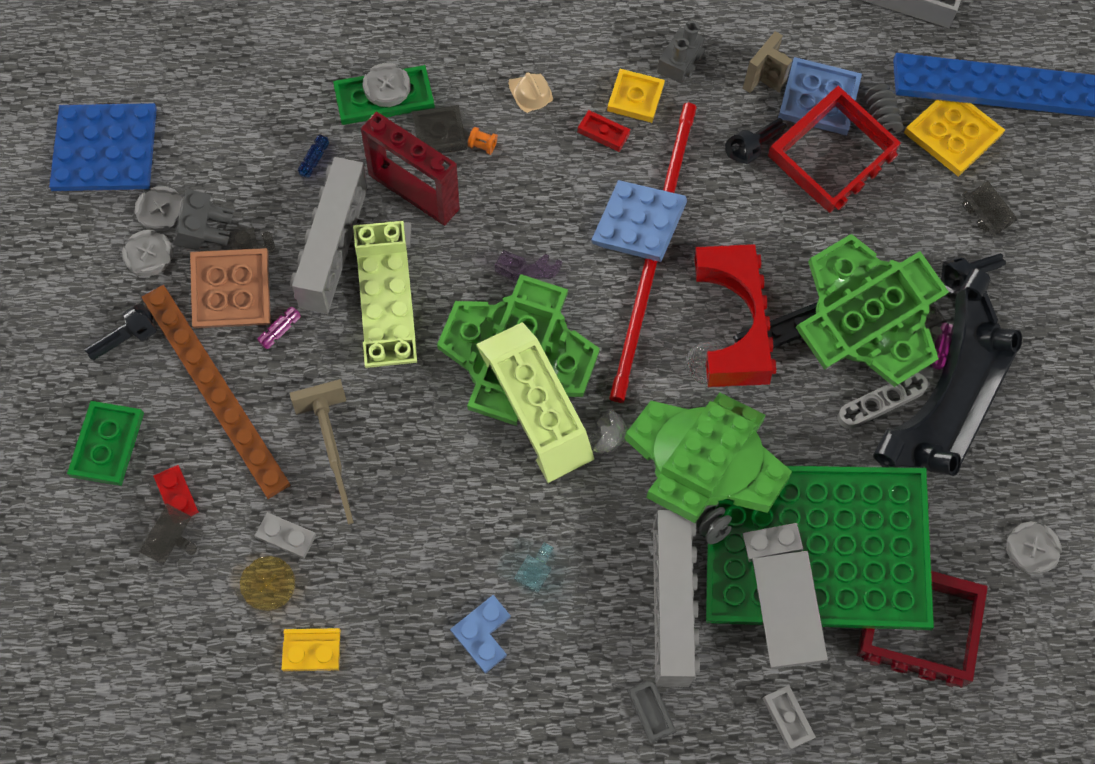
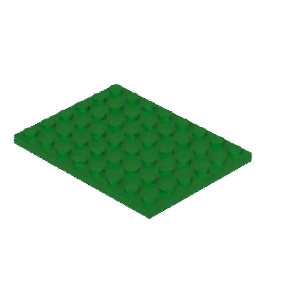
M786 466L792 473L768 513L733 505V500L730 499L718 501L719 504L716 509L723 507L725 513L722 517L726 515L731 516L732 520L728 526H731L732 529L723 540L715 544H708L706 623L763 625L753 561H748L743 533L797 523L803 551H808L822 627L933 630L926 468Z

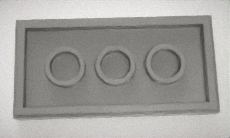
M808 551L753 558L771 669L828 662Z

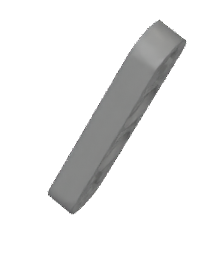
M916 373L896 387L889 383L841 407L837 415L838 422L844 428L852 429L904 405L924 394L928 387L927 379L922 374ZM912 381L914 383L919 382L920 387L918 389L913 387L906 393L905 388L909 387ZM890 390L896 391L900 396V400L891 401L887 397V392ZM874 401L878 405V410L875 412L867 410L865 402ZM860 409V413L854 417L853 421L850 418L846 419L844 417L847 412L853 414Z

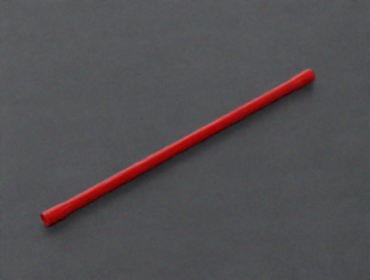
M693 103L683 104L663 191L675 193L690 128L693 125L697 109ZM645 259L617 374L614 378L609 397L614 402L624 403L629 375L658 262L655 260Z

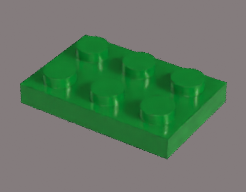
M90 401L67 475L71 478L122 486L144 416L142 409Z

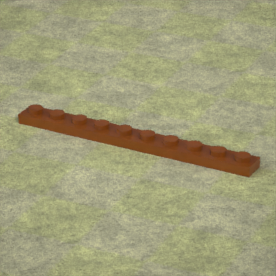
M162 285L142 296L141 298L266 498L269 499L291 486L166 287Z

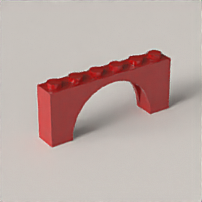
M755 244L696 247L694 258L696 282L714 283L732 290L744 300L753 318L751 329L741 340L724 349L707 351L705 366L708 387L770 385L772 374H776V360L771 359L770 352H773V338L768 337L767 331H770V317L765 316L764 311L767 310V296L762 295L764 275L759 274L762 264L761 254L756 253Z

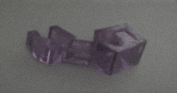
M503 250L495 263V272L514 282L518 281L520 274L531 278L546 277L549 280L558 274L562 267V261L557 259L556 263L550 266L547 264L549 255L545 254L535 264L527 265L525 258ZM512 265H516L519 269L515 271L512 270L511 267Z

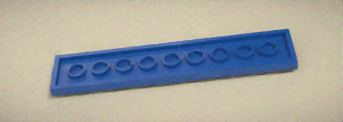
M896 53L893 58L896 95L1095 117V75Z

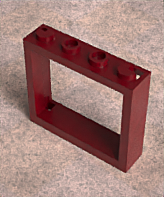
M376 111L360 128L369 176L445 226L460 209L457 163ZM386 149L433 179L436 190L388 159ZM444 162L449 165V167L446 170L445 167L442 166ZM384 164L388 166L386 169L382 168Z
M931 571L932 590L973 601L963 669H956L873 646L874 628H862L857 656L864 658L863 661L870 662V665L879 666L880 663L890 665L891 670L898 673H907L909 670L918 673V677L923 680L935 681V678L945 680L946 685L949 687L957 686L963 688V686L972 683L974 679L988 586Z

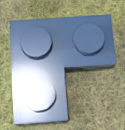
M492 595L450 629L484 673H487L507 656L490 634L511 618V615L496 597Z

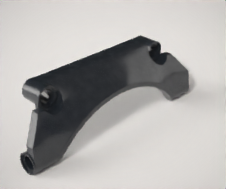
M978 269L970 270L956 296L950 350L942 375L930 398L910 420L897 427L886 429L873 458L882 467L924 468L925 466L929 472L956 476L960 471L961 464L1022 345V333L1020 330L1001 328L999 323H997L998 318L986 291L991 279L984 271Z

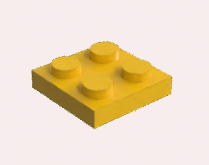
M620 69L607 111L653 123L665 80Z

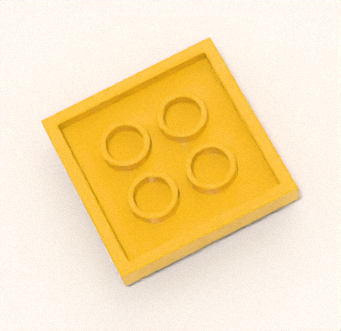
M936 100L906 127L904 134L959 177L1003 135L1005 129L972 103Z

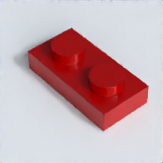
M588 110L577 129V133L620 152L631 129Z
M179 465L153 475L174 524L199 513Z

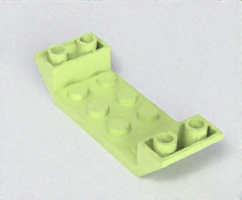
M395 221L353 225L358 262L365 368L417 363L404 222Z
M523 322L476 344L487 367H492L538 456L536 462L547 483L594 460L587 432L538 339Z

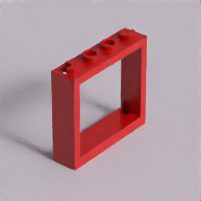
M838 85L771 145L768 157L816 202L831 213L835 208L840 210L848 202L847 197L850 194L854 193L856 195L865 186L864 181L869 177L874 179L881 172V166L885 162L890 164L898 156L896 151L901 142ZM837 107L884 152L833 198L785 152L832 109Z

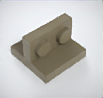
M775 31L751 59L742 89L751 93L760 81L779 93L785 87L793 60L786 54L779 52L783 35Z

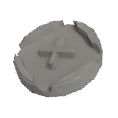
M382 63L373 66L367 75L365 74L363 90L366 98L373 104L381 107L395 106L407 98L410 92V78L404 69L398 68V65Z
M156 186L150 188L151 191L144 192L139 196L135 203V214L139 223L144 228L166 231L177 225L182 197L175 189L166 186Z
M143 230L131 235L128 243L122 249V259L127 268L134 274L141 276L156 275L164 271L171 263L173 257V247L169 239L164 234L157 233L155 230Z
M1038 522L1021 523L1010 532L1007 538L1006 550L1010 560L1017 568L1029 574L1039 575L1049 572L1058 564L1062 552L1058 536L1046 525L1036 524Z

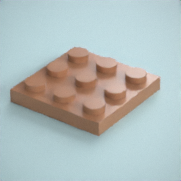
M267 248L190 252L193 328L271 325L269 256Z

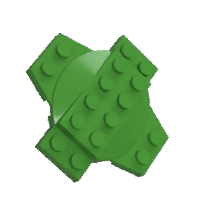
M850 234L809 259L808 263L819 299L816 314L798 324L796 329L824 370L844 358L864 362L891 385L896 387L939 359L930 330L925 326L926 316L929 314V305L947 295L949 291L921 251L901 263L894 260L889 262L881 261L876 257V253Z
M520 274L513 294L504 297L503 301L496 305H488V302L455 301L438 341L437 348L469 371L475 388L467 405L468 410L517 426L519 419L492 367H487L476 344L522 322L538 339L567 396L583 397L600 348L575 330L570 331L567 328L561 310L566 300L568 289Z
M720 392L714 401H710L706 407L692 409L650 401L626 432L625 440L645 459H652L655 463L657 479L649 489L646 498L693 523H696L707 505H717L719 500L724 499L733 500V505L768 513L789 480L792 471L762 446L757 431L764 422L766 415Z

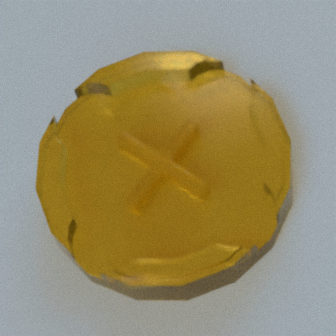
M272 556L254 560L249 567L245 568L240 579L241 594L246 602L253 608L262 611L276 610L285 605L292 597L296 585L295 575L290 566L282 559Z

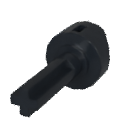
M778 118L754 134L748 130L740 131L726 141L725 150L727 156L744 164L751 163L760 157L761 145L783 132L787 128L786 123H783L782 118Z
M999 253L970 263L963 257L943 261L941 281L949 291V294L955 293L962 287L970 270L978 269L986 273L1006 265V260L1003 259V254Z
M143 303L134 305L123 312L125 324H122L84 348L91 360H96L133 335L139 340L144 341L156 333L157 329L153 325V316Z

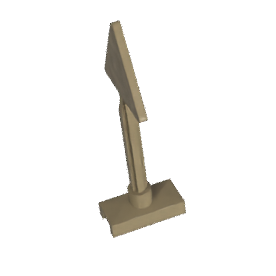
M341 379L291 392L290 397L296 415L314 410V414L318 416L329 463L335 474L349 525L354 522L342 479V465L328 415L330 412L329 406L347 401Z

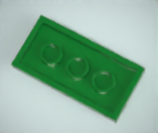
M422 65L404 69L410 78V92L404 101L391 107L375 105L366 98L363 90L364 76L333 81L341 124L347 125L368 121L376 111L385 117L435 109L426 66Z

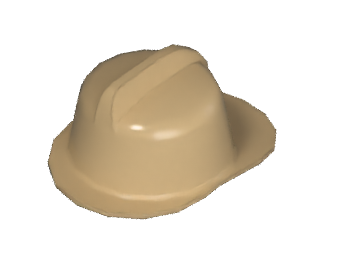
M527 72L524 77L509 79L510 91L517 105L526 113L540 109L553 101L552 92L541 74H530Z

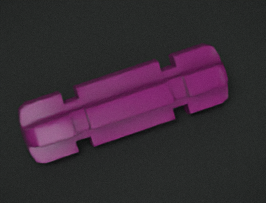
M289 307L284 312L285 315H281L267 329V333L263 332L258 337V342L261 346L269 349L275 343V339L278 340L292 327L291 323L295 324L300 319V313L294 307Z
M943 323L940 326L939 336L935 343L939 359L932 363L930 367L938 370L944 367L952 340L954 325Z

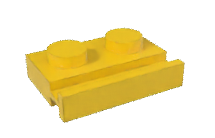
M340 628L284 629L282 671L339 670Z

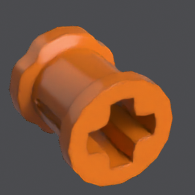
M474 127L468 139V147L485 150L487 154L491 155L497 144L498 135L494 133L490 135Z

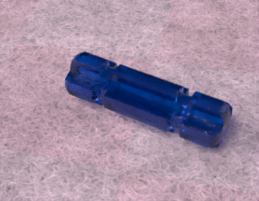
M318 135L315 138V144L311 145L303 159L305 162H302L298 167V172L301 176L309 178L314 170L312 168L317 166L324 154L323 150H326L329 145L326 136Z

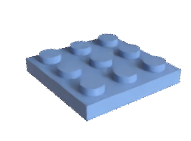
M794 57L778 118L797 123L838 85L856 101L862 74ZM835 107L814 127L847 135L851 120Z
M618 180L592 237V243L603 248L661 262L687 203V198L684 195Z

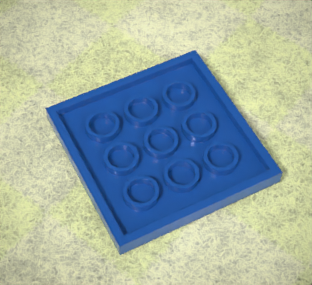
M155 103L59 105L49 185L51 191L150 189L157 111Z

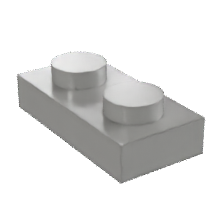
M268 512L255 534L256 539L305 559L316 537L315 532Z
M797 523L743 533L749 562L753 561V558L803 552Z
M789 685L762 698L789 751L816 738Z

